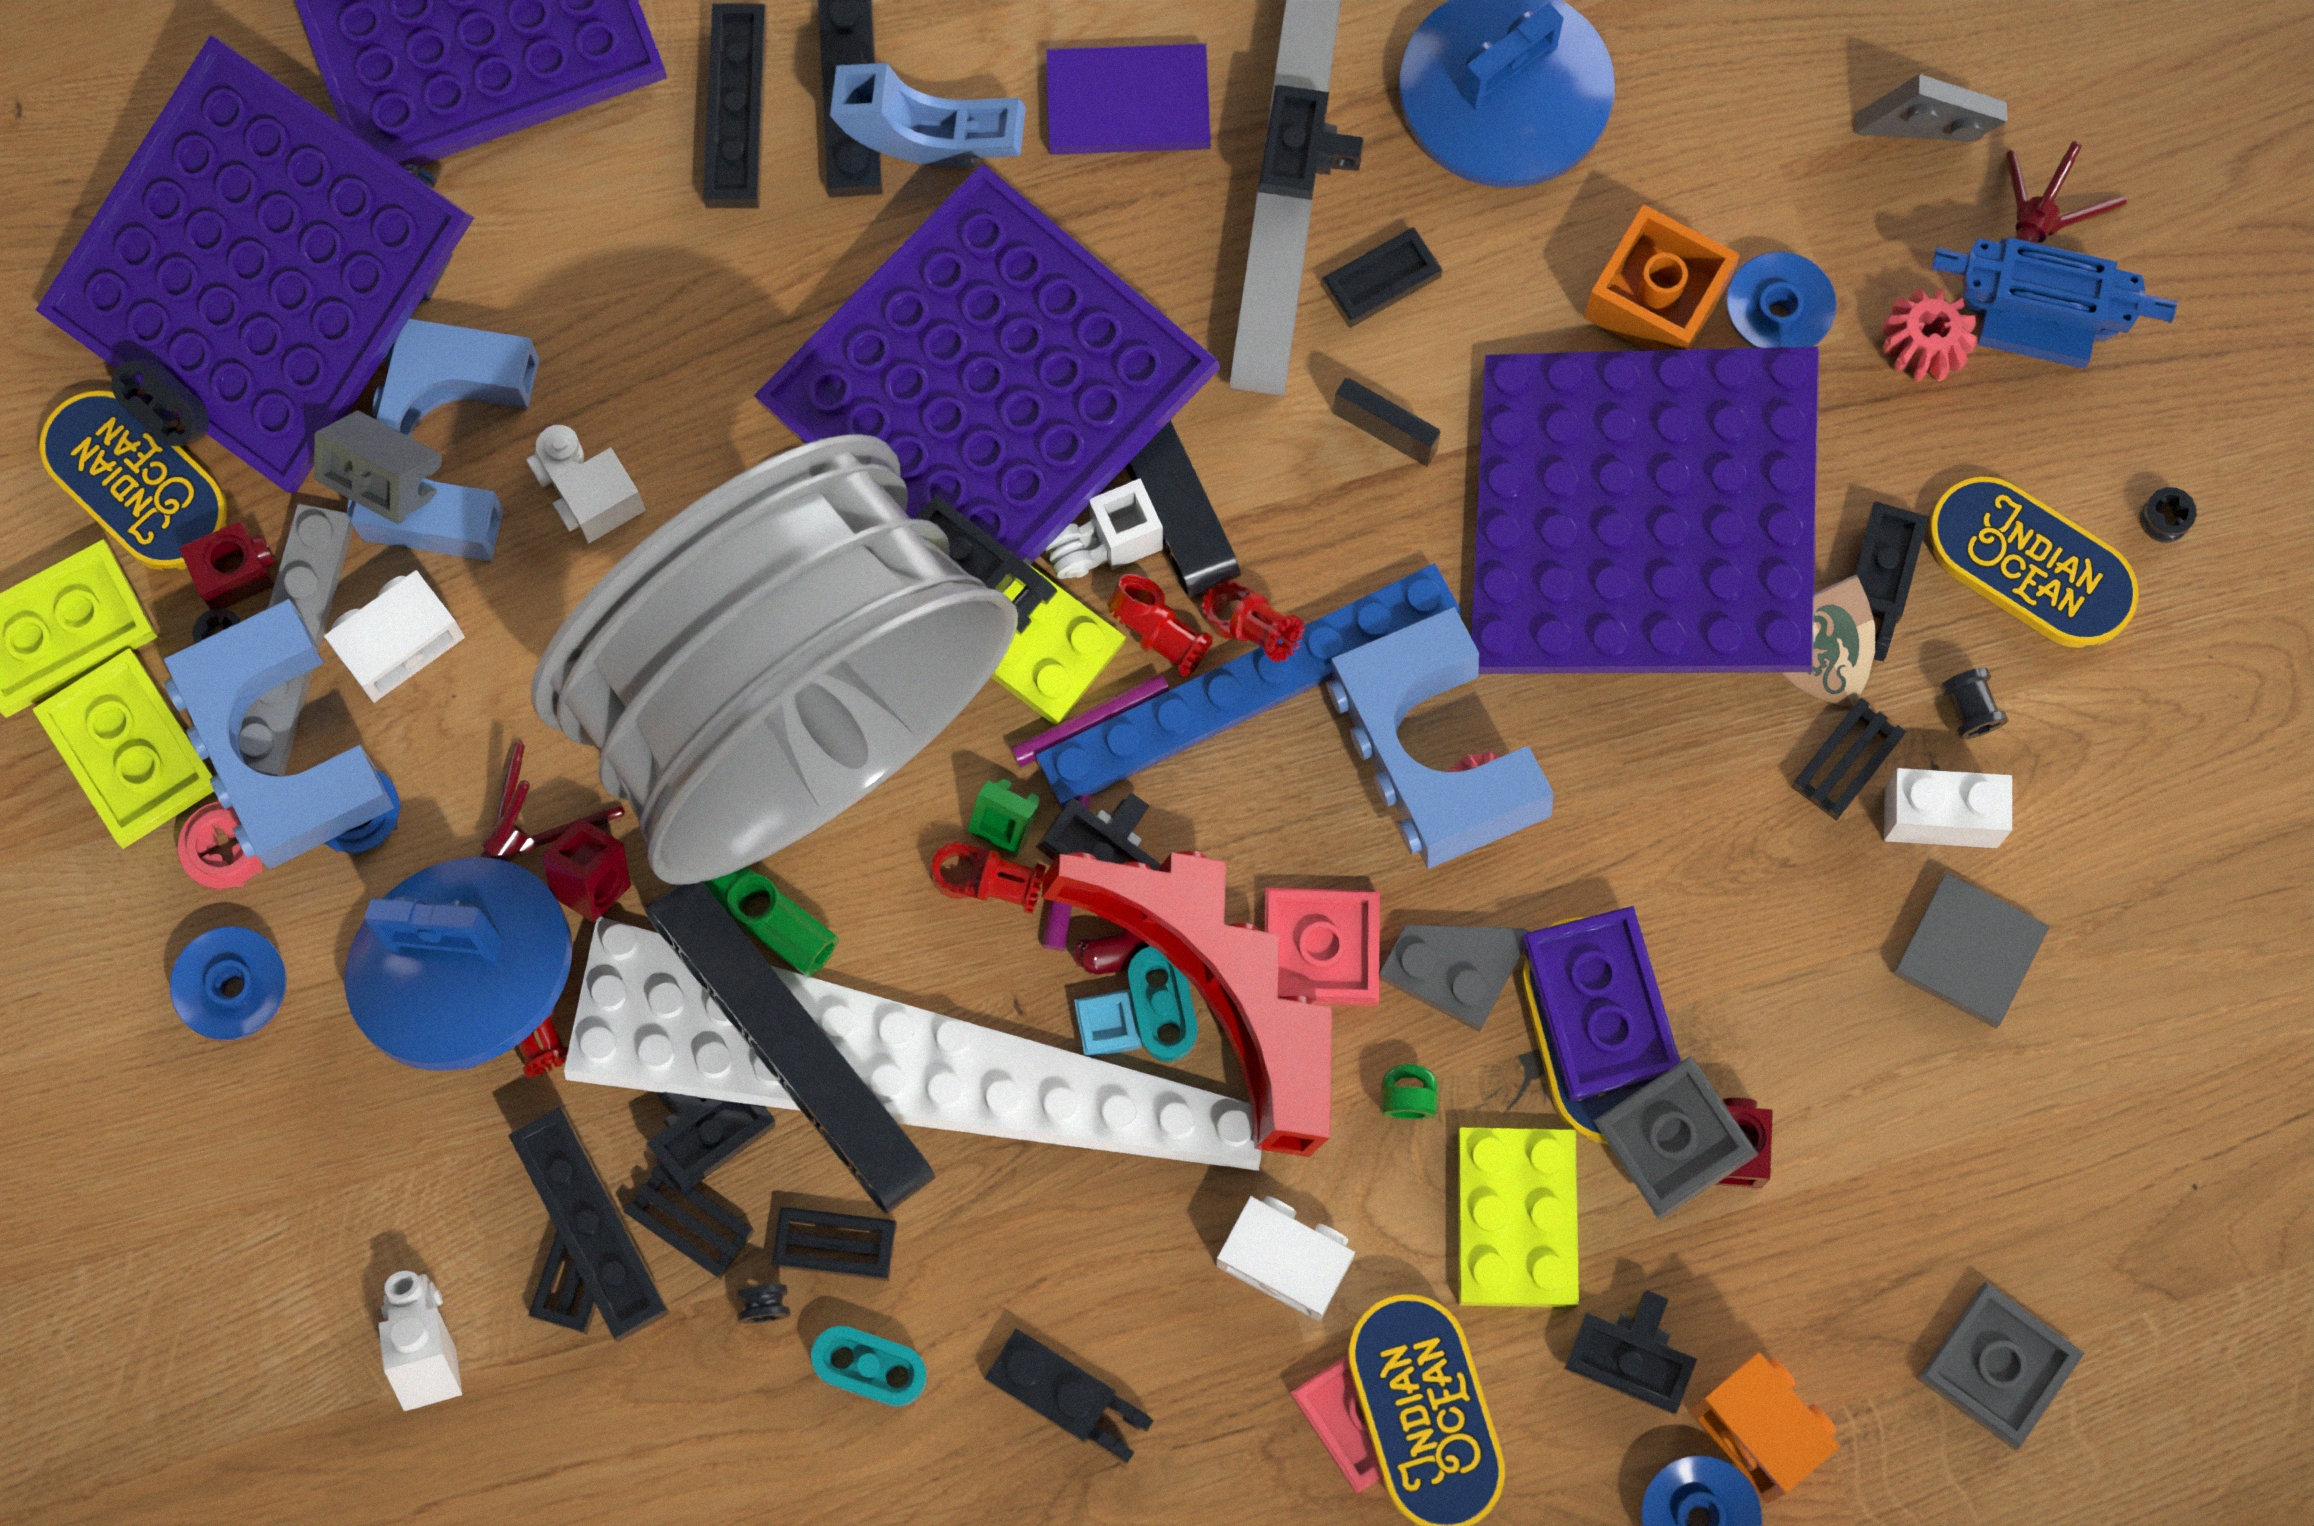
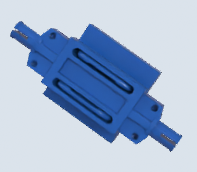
M2009 237L2007 239L2001 238L1999 243L1978 239L1969 254L1937 246L1931 264V270L1935 269L1963 276L1961 298H1963L1964 306L1969 311L1983 315L1977 345L2085 369L2090 362L2094 340L2106 341L2112 339L2119 332L2128 333L2139 316L2166 321L2171 324L2175 317V308L2178 304V301L2175 299L2170 300L2145 294L2143 276L2116 269L2117 261Z

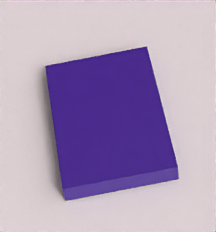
M1206 44L1046 49L1050 155L1211 149Z
M1634 906L1522 935V944L1569 1103L1652 1082L1681 1062Z

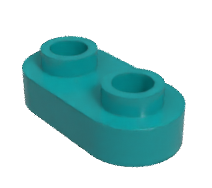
M1151 946L1144 948L1133 957L1128 969L1129 987L1141 1043L1145 1051L1153 1058L1163 1062H1175L1185 1058L1193 1050L1198 1035V1026L1188 979L1162 953ZM1159 970L1167 975L1168 981L1162 987H1152L1146 981L1147 975L1152 971ZM1165 1025H1172L1179 1030L1180 1036L1174 1042H1163L1158 1037L1160 1028Z
M835 1326L825 1330L813 1344L811 1351L812 1366L820 1379L832 1387L890 1407H905L914 1403L921 1397L926 1388L928 1378L926 1366L921 1357L909 1347L847 1326ZM841 1348H847L853 1352L851 1365L844 1369H838L832 1364L833 1354ZM897 1367H902L909 1373L908 1382L901 1388H893L887 1382L889 1372Z

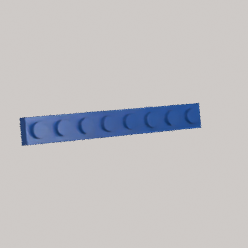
M1431 564L1303 626L1305 631L1299 634L1302 636V641H1296L1300 646L1298 649L1292 648L1294 654L1292 656L1288 655V660L1284 661L1282 659V661H1276L1275 663L1265 656L1264 649L1259 647L1037 754L1036 762L1062 810L1064 805L1072 798L1076 800L1088 794L1093 795L1333 679L1332 658L1455 607L1460 616L1461 609L1436 564ZM1278 638L1277 643H1282V640Z

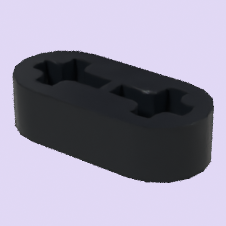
M140 359L122 363L115 370L112 377L114 397L124 409L159 441L168 446H182L198 442L205 436L209 427V416L206 407L161 364L150 359ZM136 375H143L145 377L141 385L149 394H138L137 391L140 388V383L135 378ZM182 410L184 414L180 421L186 428L185 430L178 431L176 426L179 423V419L173 411Z

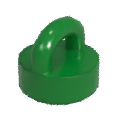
M1417 1064L1397 1065L1388 1070L1383 1076L1381 1083L1380 1112L1382 1115L1401 1120H1425L1437 1115L1438 1084L1434 1073L1426 1067ZM1404 1078H1415L1423 1082V1088L1396 1087V1082Z

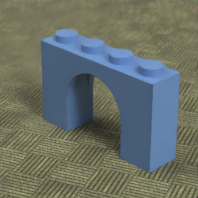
M409 319L385 355V364L389 370L385 386H378L373 399V416L376 420L411 438L414 429L424 416L433 409L452 401L472 400L528 409L539 364L538 354L531 338ZM423 478L418 490L422 486L428 485L436 489L435 496L424 506L407 514L405 521L399 524L388 520L351 499L348 500V519L351 520L363 541L490 562L493 560L504 513L494 491L440 483Z
M290 599L164 659L172 676L164 681L165 688L177 710L180 712L187 708L195 726L187 729V734L201 760L210 757L218 775L210 778V783L224 809L231 806L234 807L241 824L234 827L233 831L248 859L256 855L269 869H272L394 809L372 760L360 745L309 770L291 776L277 777L265 775L246 766L243 760L239 743L240 730L243 719L253 703L267 691L324 664L301 614Z
M1455 607L1331 659L1333 680L1326 684L1331 701L1339 714L1348 712L1355 726L1350 729V734L1362 760L1371 757L1379 773L1374 775L1377 791L1386 807L1395 804L1403 820L1398 823L1401 838L1411 855L1416 852L1420 853L1427 869L1552 817L1553 791L1529 746L1467 771L1441 772L1427 768L1412 759L1403 749L1396 734L1401 721L1416 705L1478 678L1479 652Z

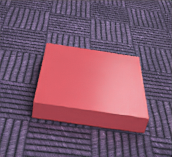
M1265 889V932L1279 934L1277 998L1302 996L1310 999L1312 1004L1378 1006L1380 890Z
M1347 1354L1293 1390L1290 1395L1354 1493L1358 1494L1382 1478V1474L1352 1380Z

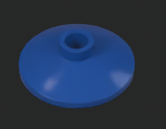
M1770 252L1749 260L1736 272L1727 292L1726 307L1734 330L1746 343L1754 348L1808 347L1817 345L1829 332L1835 319L1837 300L1830 279L1814 262L1794 253ZM1773 305L1782 306L1788 315L1786 317H1777L1770 313L1769 307Z
M221 927L210 930L195 938L177 958L170 979L172 1003L181 1020L196 1033L210 1039L223 1041L247 1037L268 1024L279 1010L287 987L286 969L278 950L261 934L242 927ZM233 979L242 980L243 988L237 996L227 997L225 995L227 983Z
M1709 1456L1685 1457L1667 1465L1650 1482L1641 1507L1642 1526H1691L1688 1521V1513L1695 1507L1702 1508L1707 1512L1709 1517L1708 1526H1762L1760 1501L1750 1481L1733 1465Z

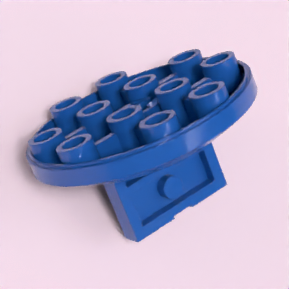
M1448 0L1429 14L1412 35L1402 60L1399 79L1400 104L1404 119L1414 139L1424 152L1436 163L1456 176L1482 185L1507 188L1525 187L1551 180L1564 174L1581 162L1595 147L1607 126L1613 105L1615 87L1613 66L1603 40L1583 15L1562 0Z
M484 857L461 858L439 863L405 879L382 899L371 898L365 920L357 931L349 950L345 969V992L350 1012L356 1024L368 1040L389 1058L401 1064L424 1070L447 1071L473 1068L514 1048L551 1015L564 989L571 966L572 936L564 910L547 885L536 875L521 866L500 859Z

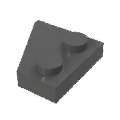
M1919 74L1855 113V133L1869 136L1957 140L1962 142L1976 141L1981 139L1984 134L2007 122V102Z
M1405 925L1379 974V980L1480 1032L1524 950L1521 937L1524 933L1530 931L1523 928Z

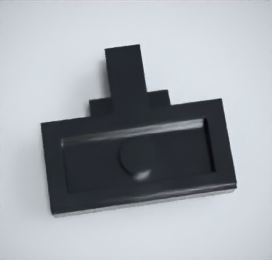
M1275 85L1258 192L1312 200L1317 173L1319 175H1330L1331 168L1359 171L1364 139L1358 136L1337 134L1338 126L1325 122L1329 92Z
M1132 792L1126 799L1123 798L1111 815L1103 809H1100L1095 815L1072 798L1064 805L1036 846L1037 849L1054 861L1060 854L1066 855L1073 852H1083L1095 856L1098 861L1115 864L1126 862L1144 863L1155 871L1162 865L1138 847L1142 838L1132 831L1149 808V805Z
M660 1092L657 1094L658 1098L671 1114L664 1118V1124L667 1126V1129L646 1143V1152L682 1195L775 1128V1119L768 1109L761 1105Z
M1646 1290V1292H1643L1634 1317L1620 1313L1616 1325L1586 1313L1563 1370L1669 1414L1676 1415L1698 1359L1667 1346L1671 1333L1658 1327L1669 1299Z

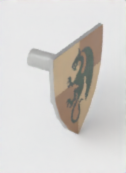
M1857 574L1814 594L1813 672L1782 673L1796 687L1822 701L1851 708L1855 706L1868 681L1875 654V623L1869 601Z

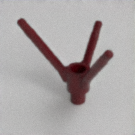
M2073 141L2070 144L2043 196H2035L2028 200L2017 153L2014 150H2010L2006 154L2017 203L2018 222L2015 225L2017 235L2014 239L2036 244L2042 243L2047 236L2053 235L2062 228L2125 206L2127 198L2121 195L2059 216L2060 210L2054 203V200L2082 147L2081 143Z
M517 742L513 746L498 813L491 832L481 844L484 851L479 857L511 862L516 854L523 856L539 846L556 841L577 821L575 820L529 836L515 824L530 788V783L526 780H521L517 786L525 745L521 742ZM617 806L582 819L596 827L623 817L625 809L622 806Z

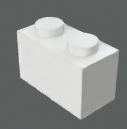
M417 570L407 577L398 576L390 580L379 591V597L362 609H352L341 615L334 622L332 630L324 635L335 653L373 703L465 638L454 618Z
M1897 768L1884 787V841L1998 848L2012 831V775Z
M1250 1196L1217 1258L1216 1267L1320 1323L1353 1261L1355 1252L1346 1247L1349 1240L1341 1233L1323 1224H1317L1315 1230L1294 1220L1297 1212L1278 1199L1266 1196L1263 1202Z

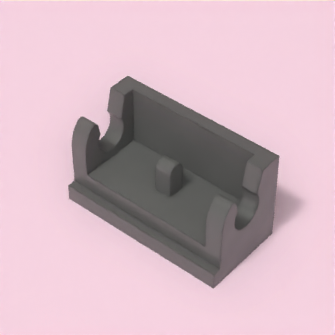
M359 410L315 432L314 480L396 524L405 521L407 514L424 506L435 496L436 489L428 485L422 486L418 490L419 484L424 477L431 476L441 468L442 454Z

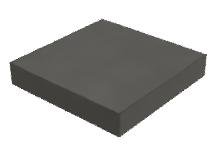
M1946 872L1936 888L1893 975L1997 1028L2001 1025L2050 926Z
M1689 1056L1594 1120L1598 1129L1660 1221L1758 1156V1153L1692 1056Z
M1985 1282L1979 1287L1916 1379L2010 1448L2017 1450L2022 1446L2074 1370L2084 1352Z

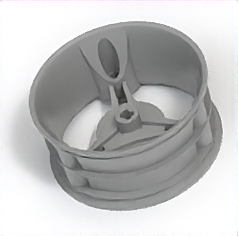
M844 435L809 443L769 459L711 491L665 523L606 574L564 621L540 659L531 686V702L534 711L546 725L555 730L563 731L570 740L579 744L598 747L602 753L599 761V777L602 785L611 795L629 801L641 826L642 838L649 846L648 861L650 867L661 880L667 883L679 885L694 884L728 875L773 855L834 819L880 786L935 739L978 694L995 672L1012 643L1018 625V613L1015 605L1004 593L988 589L980 579L970 576L949 558V541L938 525L925 520H911L905 513L908 502L907 488L900 477L898 458L884 441L876 437Z

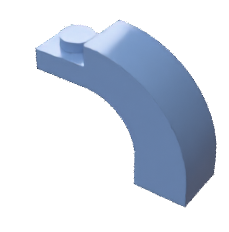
M888 63L836 66L830 116L850 137L885 155L936 167L977 168L978 158L1020 156L1026 107L1019 97L950 100L926 95L904 84Z

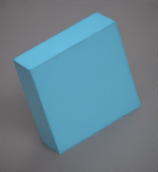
M1130 989L1074 1000L1084 1056L1094 1058L1142 1048Z

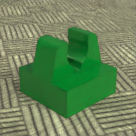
M1003 779L995 784L988 780L978 793L967 832L1017 857L1027 843L1038 809L1039 796L1031 793L1026 800L1009 791L1012 782Z

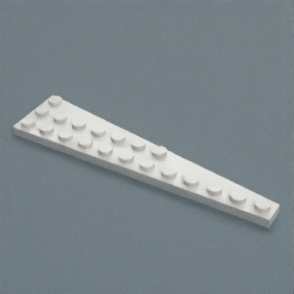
M599 917L596 920L564 1068L566 1080L662 1093L670 1092L700 1098L801 1111L659 933L604 917ZM771 966L893 1119L899 1124L1259 1170L1262 1150L1254 1149L1250 1103L812 977L807 978L805 975Z

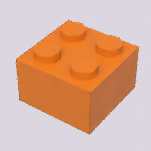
M1642 204L1591 290L1584 318L1646 351L1692 349L1731 282L1740 254Z
M1758 1352L1688 1412L1731 1463L1746 1476L1766 1504H1769L1787 1494L1841 1446L1832 1437L1837 1430L1827 1415L1814 1404L1807 1408L1792 1391L1796 1382L1789 1371L1774 1357L1766 1360Z

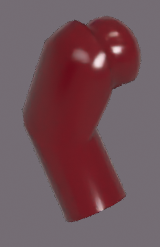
M1121 927L1116 936L1095 939L1084 937L1080 939L1074 946L1073 960L1090 974L1101 975L1124 971L1129 968L1133 957L1141 951L1145 942L1126 928Z

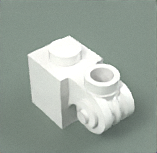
M553 425L540 433L536 441V452L526 458V461L542 488L550 483L554 485L561 499L555 501L553 505L569 532L579 527L587 542L591 543L646 511L637 488L611 447L583 463V449L576 433L571 428L565 425Z
M1137 479L1089 500L1090 521L1081 527L1074 523L1069 524L1045 549L1046 553L1050 554L1049 560L1051 563H1054L1053 569L1058 578L1082 577L1090 569L1108 562L1111 569L1114 570L1163 550V527L1141 479Z
M400 1271L393 1274L385 1283L384 1292L386 1295L383 1296L385 1305L381 1306L384 1320L389 1321L379 1323L384 1372L403 1410L415 1409L462 1395L456 1347L438 1310V1306L443 1304L440 1290L436 1289L434 1283L430 1282L426 1274L417 1276L411 1271Z

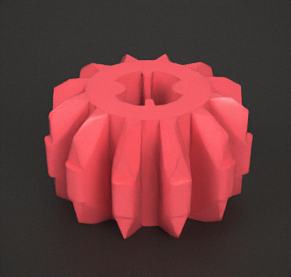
M1921 287L1913 291L1910 301L1904 298L1898 299L1891 309L1893 315L1886 317L1882 325V333L1888 336L1883 344V354L1899 355L1894 364L1896 372L1904 370L1907 366L1914 368L1915 382L1923 380L1927 371H1930L1939 383L1946 378L1949 369L1956 372L1962 370L1968 361L1966 354L1972 353L1977 344V337L1970 333L1976 325V316L1960 315L1964 307L1963 298L1954 300L1951 304L1944 301L1945 292L1943 287L1935 291L1932 299H1929ZM1929 332L1933 333L1929 338L1926 337Z

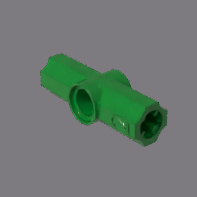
M745 867L728 875L703 882L746 935L757 938L807 978L820 971L832 957L833 951L839 942L838 936L779 892L769 878L756 874L748 867ZM767 897L770 899V905L762 915L752 917L744 914L745 906L753 898Z

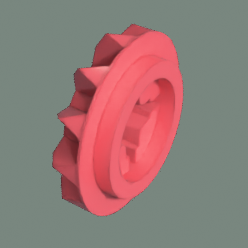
M220 801L201 807L188 818L181 829L177 846L178 857L185 872L197 884L219 892L225 888H243L244 883L253 875L262 873L263 864L256 855L248 859L239 843L232 847L234 855L232 857L234 863L232 864L220 854L210 856L212 854L211 851L219 846L217 839L219 834L216 828L219 827L231 840H237L233 828L241 824L234 807L231 806L224 809Z

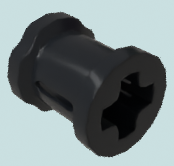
M1976 668L1960 673L1943 682L1940 686L1943 695L1950 696L1961 724L1957 729L1961 739H1971L1985 735L2001 728L2009 721L2006 713L1998 710L1987 683L1991 678L1988 668Z

